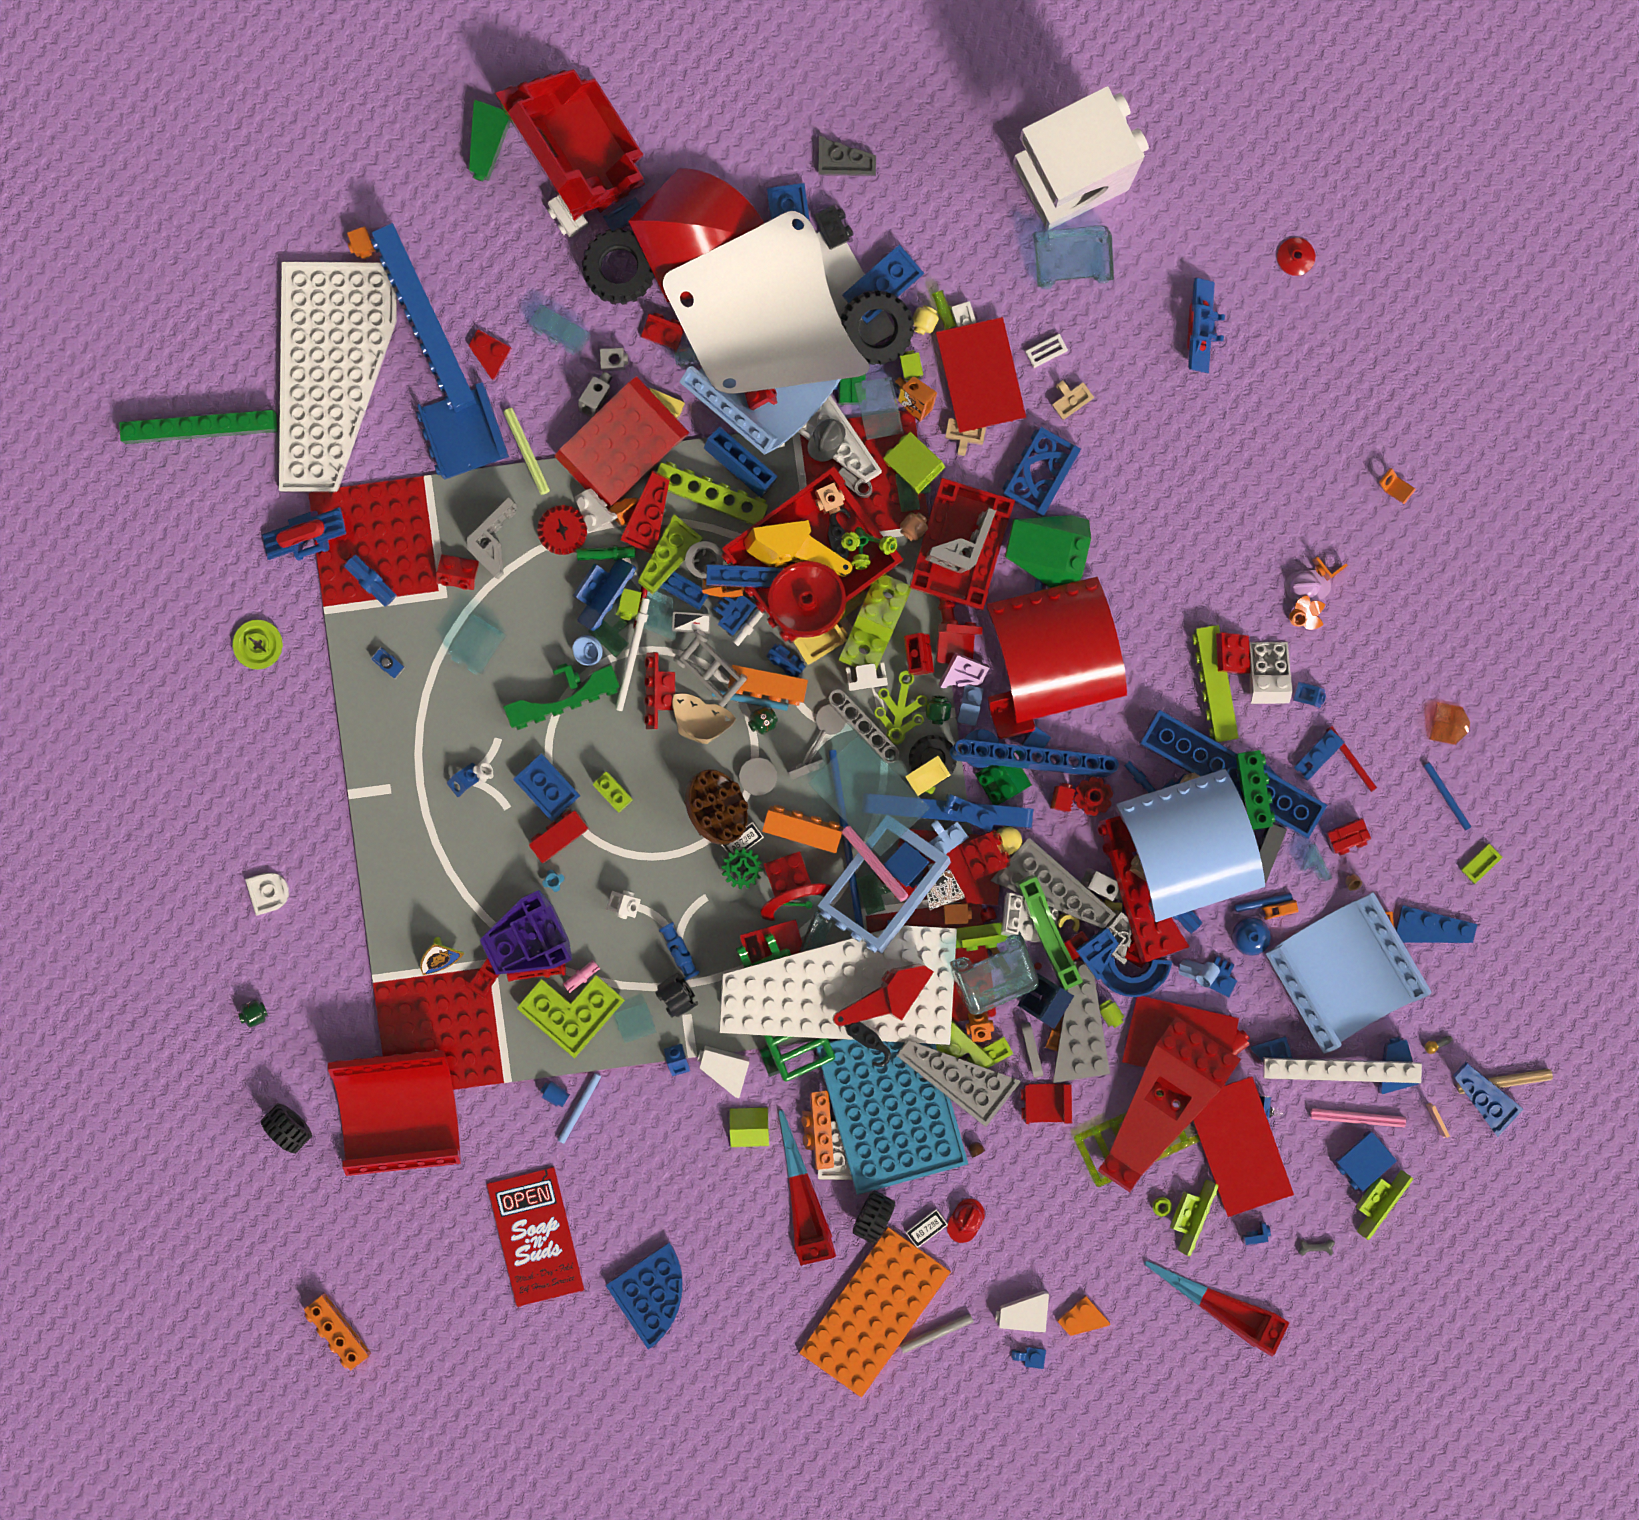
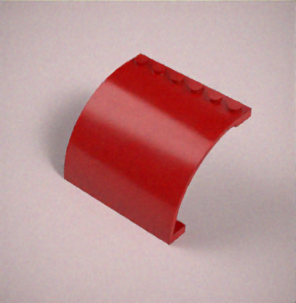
M1098 576L987 604V610L995 627L1006 665L1013 698L1011 710L1016 723L1127 696L1125 669L1118 635Z
M444 1050L328 1062V1071L331 1079L333 1078L341 1114L345 1152L342 1168L346 1176L461 1164L455 1094Z

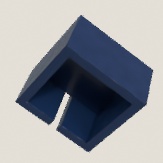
M1037 973L1028 988L1042 996L1041 999L1026 991L1017 1006L1055 1029L1074 995Z

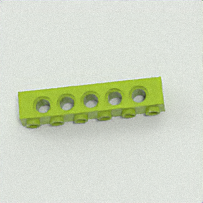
M668 461L666 464L661 463L657 473L670 478V480L673 475L681 477L679 484L669 482L668 492L751 525L763 519L767 513L769 505L765 504L766 500L755 497V499H752L744 491H732L730 486L724 483L714 484L712 483L713 479L703 475L699 478L694 476L695 472L685 468L684 471L676 469L677 465ZM691 482L699 484L697 491H690L688 489ZM709 489H715L717 495L715 498L710 499L706 496V492ZM725 497H734V504L726 505L724 503ZM750 503L753 506L752 511L748 513L743 512V504Z

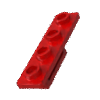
M658 652L646 653L644 661L646 667L644 679L646 686L644 698L646 714L644 716V723L647 730L658 729V710H674L672 701L673 695H675V672L658 671Z

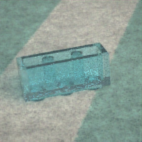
M542 304L539 305L529 322V325L532 327L531 331L539 336L542 334L549 337L548 341L556 346L558 344L565 347L564 350L573 356L575 353L581 354L591 337L588 331Z

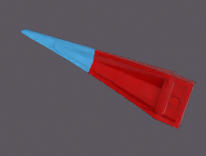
M781 1109L779 1110L790 1183L794 1243L800 1266L835 1258L836 1253L831 1239L833 1236L784 1111Z
M1148 1261L1144 1262V1265L1251 1346L1257 1347L1271 1357L1275 1355L1290 1322L1274 1312L1207 1288Z

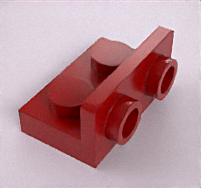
M654 312L652 315L648 313L641 338L677 351L684 334V329L677 320L671 319L670 322L665 320L661 314Z

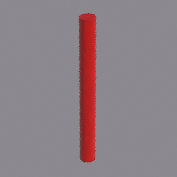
M1330 726L1326 729V731L1328 732L1331 728L1338 735L1333 726ZM1344 743L1339 749L1371 792L1374 791L1377 786Z

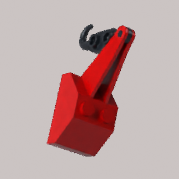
M922 964L891 969L890 972L887 970L881 979L883 981L881 987L836 1012L833 1015L834 1024L844 1026L846 1033L863 1046L880 1050L884 1053V1060L882 1062L874 1061L872 1063L874 1066L883 1067L887 1065L891 1059L890 1049L882 1042L876 1032L860 1021L887 1014L902 1021L934 971Z

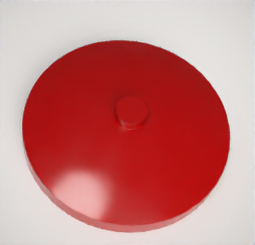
M803 561L786 567L775 577L770 586L768 605L774 621L782 630L793 636L810 638L828 632L840 621L846 607V592L842 580L830 567L818 562Z

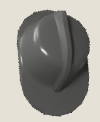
M826 419L816 427L808 442V452L814 460L820 462L828 461L837 453L846 435L845 428L841 422L834 419Z

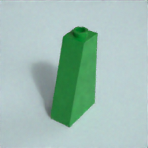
M475 100L473 105L469 172L473 175L472 178L483 182L484 179L490 180L511 121L504 110Z

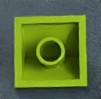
M768 1107L730 1108L731 1147L769 1146Z

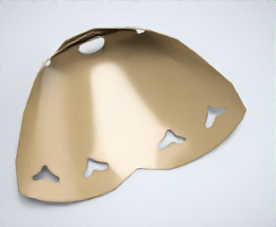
M689 694L673 695L672 705L678 733L688 739L708 744L732 726L736 720L729 710L719 705L705 704L700 698ZM677 699H679V700L684 699V701H682L681 704H680V703L677 701ZM712 710H714L715 712H719V713L716 714V715H714V713L712 712ZM725 716H727L728 719H731V721H725Z

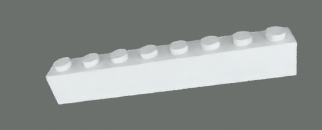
M1263 1057V1077L1268 1079L1421 1083L1422 1063Z

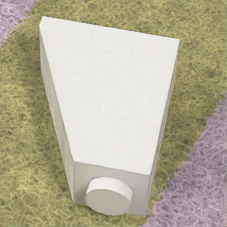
M705 1046L704 1051L700 1050L697 1059L700 1062V1069L733 1096L740 1097L750 1057Z
M1042 1291L1001 1305L1000 1311H996L995 1322L998 1323L999 1328L1046 1332L1048 1291Z

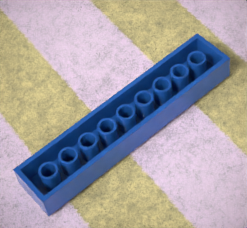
M391 223L373 231L372 235L374 238L370 239L376 253H381L379 259L384 270H389L390 272L387 276L392 287H397L398 289L395 293L400 305L405 304L406 306L403 310L408 322L414 323V326L411 328L416 339H421L422 341L419 345L425 358L429 357L431 360L428 364L433 375L437 374L439 377L436 381L441 392L445 391L447 394L444 398L449 410L454 409L455 413L475 405L476 401L394 224Z
M1157 710L1139 745L1189 773H1196L1200 777L1226 769L1242 800L1235 756L1237 753L1165 712ZM1264 769V773H1268L1269 784H1266L1267 792H1271L1272 803H1269L1270 811L1274 812L1275 822L1301 837L1309 839L1328 805Z

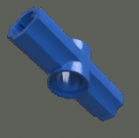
M354 555L347 561L344 567L382 605L386 607L396 598L397 595L383 582V579L357 555Z

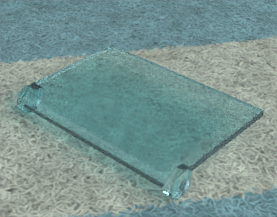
M892 377L855 383L867 440L903 434L904 431Z

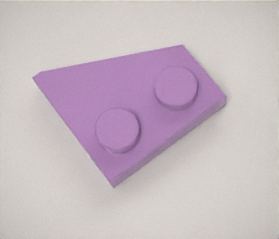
M955 653L939 682V686L947 688L949 685H957L958 687L968 684L979 685L984 680L989 666Z

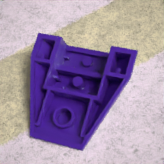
M540 890L521 898L480 939L496 975L552 969L572 960L568 936L553 905Z

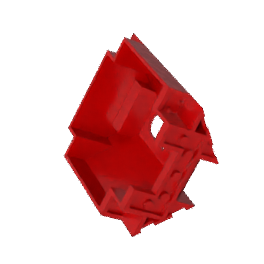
M574 69L569 71L562 70L556 75L549 74L543 79L538 77L529 83L525 81L516 87L511 85L495 93L501 107L574 222L586 211L597 208L599 213L603 212L612 202L616 201L617 203L628 196L630 191L645 185L644 178L635 166V163L643 156V153L595 78L581 80Z

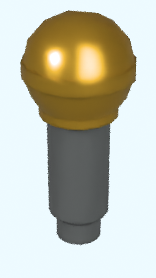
M1446 1036L1437 1041H1428L1425 1044V1051L1428 1054H1434L1440 1047L1453 1041V1038Z

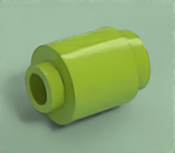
M1109 999L1099 1005L1100 1014L1108 1027L1113 1026V1028H1116L1123 1023L1122 1019L1125 1016L1116 1002Z

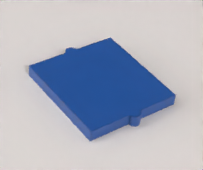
M905 841L884 866L895 879L907 887L928 865L929 861L920 854L919 850H915Z

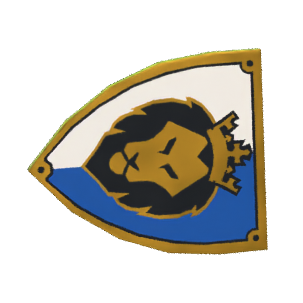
M435 937L433 939L434 943L425 951L421 958L420 969L422 975L436 973L448 968L464 955V952L443 946L441 938Z

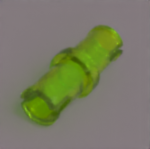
M940 290L931 295L938 309L937 315H940L944 329L948 330L956 327L950 311L952 308L948 306L944 291Z

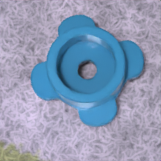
M549 870L542 885L551 888L554 892H558L560 884L565 880V877L562 874H556L554 870Z

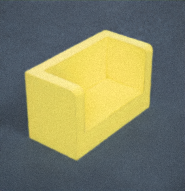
M936 756L905 777L917 796L949 777L950 773L939 756Z

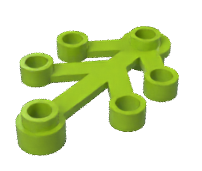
M903 671L899 675L901 688L898 705L890 697L888 689L882 688L878 692L879 698L884 700L895 716L894 725L886 716V710L883 707L876 708L875 716L886 727V737L894 745L902 743L906 732L915 726L922 725L924 722L923 716L916 714L910 722L901 727L904 717L927 704V698L924 695H920L916 698V701L905 707L909 685L914 681V675L908 674V671ZM904 675H908L910 677L909 682L903 681L902 678ZM883 690L888 693L885 698L880 695V692ZM920 697H923L925 699V703L923 705H920L918 703V699ZM879 709L884 711V715L881 717L877 715V710ZM916 716L921 717V723H915L914 719ZM893 732L899 733L898 739L892 737Z

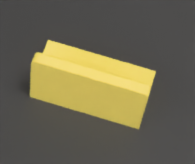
M649 388L668 410L679 419L685 402Z

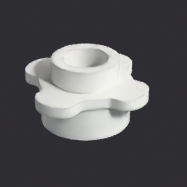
M481 762L479 766L473 767V772L477 774L479 781L485 783L488 778L492 779L494 776L493 768L488 763Z

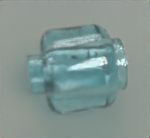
M691 344L678 345L677 350H674L676 366L679 365L683 370L691 366L697 368L699 360Z

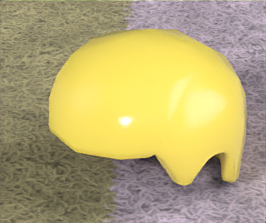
M1004 826L996 831L1002 837L1004 851H1007L1009 855L1016 853L1023 842L1020 832L1011 826Z

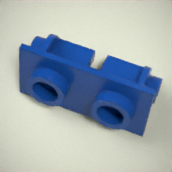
M775 643L766 657L773 665H778L788 676L798 678L806 668L804 662L795 655L789 660L787 656L790 654V651L781 644L777 645Z

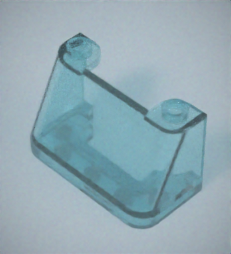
M1107 226L1048 230L1032 234L1037 287L1050 289L1052 285L1056 284V281L1093 277L1098 283H1108L1109 280H1114L1112 234Z
M1020 931L1018 935H1010L1006 938L1005 945L1007 950L974 965L965 957L949 962L956 990L970 1013L981 1014L1038 987L1039 980Z

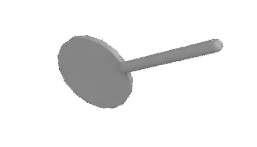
M830 705L823 706L817 713L816 724L822 733L807 757L806 765L810 762L825 734H837L845 727L846 722Z

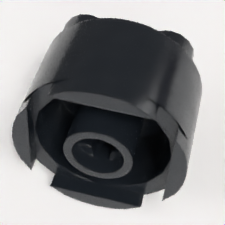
M675 973L657 986L658 990L655 992L661 1002L664 1001L667 1005L666 1011L672 1018L674 1016L679 1018L698 1005V1001L694 1002L692 999L695 997V994L684 978L681 980L678 978L679 973Z

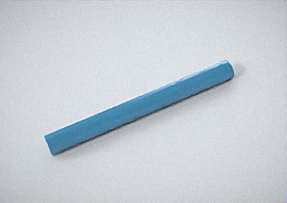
M719 690L723 695L727 692ZM736 693L730 699L785 711L788 710L789 705L784 702Z

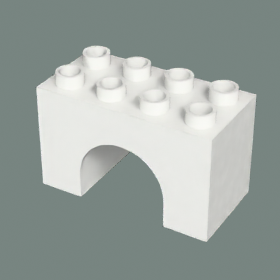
M1108 86L1022 129L1020 139L1026 150L1015 155L1013 165L1047 231L1128 191L1144 159L1143 152L1149 149L1142 131L1139 128L1131 131L1127 124L1126 116L1130 115V109L1122 93L1113 96Z

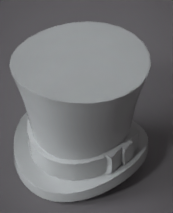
M701 541L688 549L685 563L693 575L706 579V566L723 565L724 559L721 556L723 553L716 544Z

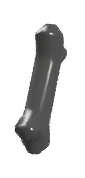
M1301 1239V1247L1298 1253L1304 1256L1310 1251H1325L1332 1256V1247L1335 1245V1242L1329 1239L1325 1243L1309 1244L1304 1239Z

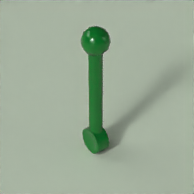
M807 901L806 903L787 902L783 904L788 906H803L807 909H810L813 906L811 901Z

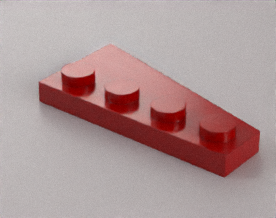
M652 471L620 540L653 555L658 544L670 478Z

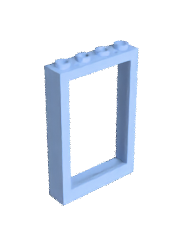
M888 814L865 843L868 848L872 850L888 829L929 857L935 864L879 938L870 934L830 905L863 862L864 858L859 852L818 905L821 911L820 914L827 920L833 919L836 921L835 925L843 931L847 929L858 942L864 941L867 943L866 947L874 953L878 951L881 954L951 863L950 858Z

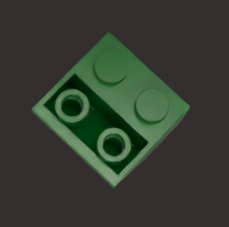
M990 765L975 774L993 805L1005 802L1032 785L1022 768Z

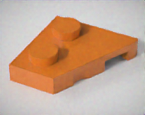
M1086 1295L1057 1320L1070 1336L1110 1325V1322Z

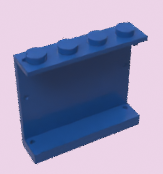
M483 382L475 384L476 389L471 390L476 404L455 413L454 409L449 410L445 400L422 407L420 404L417 405L419 409L416 412L419 422H423L425 429H422L426 440L429 439L431 444L428 447L432 458L435 457L437 462L434 465L437 475H441L444 480L509 457Z

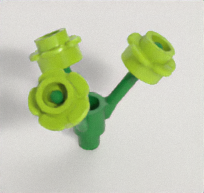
M857 527L855 533L846 532L843 534V540L841 541L842 546L849 551L855 550L856 547L859 548V554L855 555L852 561V565L858 570L867 569V566L870 565L869 556L863 554V546L869 540L879 543L880 549L887 555L893 553L897 548L895 537L884 536L882 539H878L867 534L861 527Z

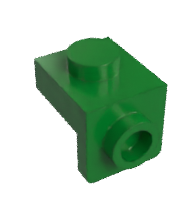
M567 663L556 666L557 670H554L553 674L566 673L570 689H578L581 679L579 673L574 672L573 666H568Z

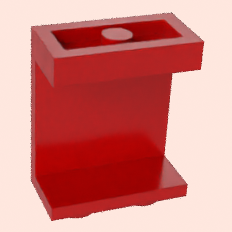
M1070 1083L1024 1084V1089H1021V1100H1024V1108H1021V1120L1025 1119V1124L1041 1122L1072 1124V1085Z

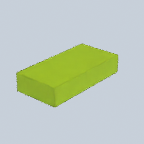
M1487 844L1461 871L1473 884H1476L1503 857L1490 844Z

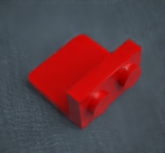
M947 620V624H938L936 661L949 664L955 653L973 659L975 635H982L983 627H977L976 623L965 622V625H958V621Z
M1011 691L988 697L989 712L999 739L1035 730L1033 719L1016 723L1011 710V705L1013 704Z

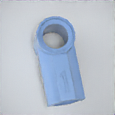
M1188 959L1181 961L1178 970L1181 976L1194 979L1206 988L1211 986L1220 973L1218 966L1212 962L1201 964Z

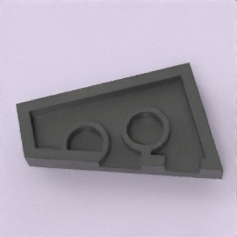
M819 136L818 175L876 176V155L856 148L853 149L842 145V143Z

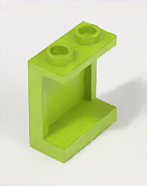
M911 432L901 437L899 444L888 450L883 458L885 463L896 471L917 494L945 468L943 462Z

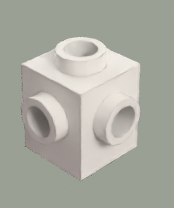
M623 890V893L612 891L606 909L616 912V916L627 919V916L635 918L641 899L635 898L634 893Z

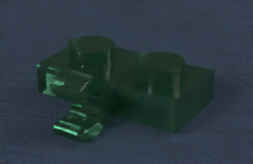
M895 474L901 513L920 510L918 494L899 474ZM930 484L919 494L931 493Z
M621 618L611 627L602 619L600 627L596 628L595 631L589 630L588 632L597 638L617 658L629 645L619 634L628 623Z
M875 873L856 878L867 915L886 910L882 895L892 891L886 885L879 887Z

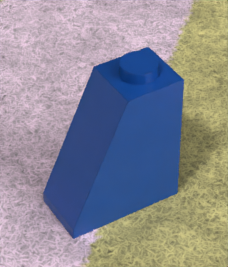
M1400 1036L1390 1038V1042L1385 1043L1382 1061L1413 1062L1407 1039H1401ZM1379 1082L1378 1091L1383 1095L1415 1086L1419 1083Z

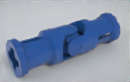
M672 922L660 928L659 932H662L667 941L666 946L673 956L676 965L680 966L686 981L700 972L696 970L692 962L693 958L690 952H688L682 937L678 936L674 928L675 924Z

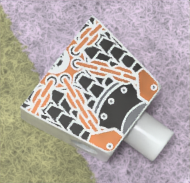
M935 863L928 865L929 870ZM950 870L944 871L927 893L930 910L965 898Z

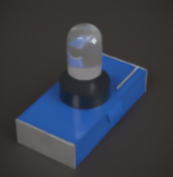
M381 647L371 658L384 672L386 671L394 679H397L405 669L395 657Z
M1259 1095L1268 1122L1272 1116H1283L1284 1111L1282 1109H1272L1270 1106V1096Z

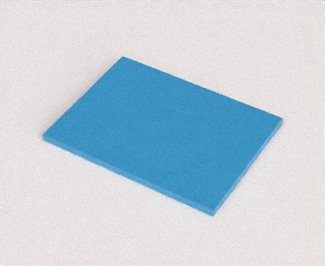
M838 1039L830 1041L835 1054V1060L821 1066L857 1195L968 1165L951 1099L896 1056L905 1042L882 1041L890 1049L891 1059L887 1065L876 1067L872 1064L874 1061L882 1062L884 1060V1053L880 1050L867 1048L856 1040ZM918 1043L920 1045L937 1050L935 1044ZM822 1045L816 1047L819 1058L826 1056Z

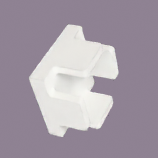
M880 661L882 676L879 677L876 675L875 664L856 666L857 679L852 680L850 666H846L849 691L888 685L884 661Z

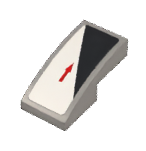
M673 612L672 631L694 633L698 629L705 634H710L711 615Z

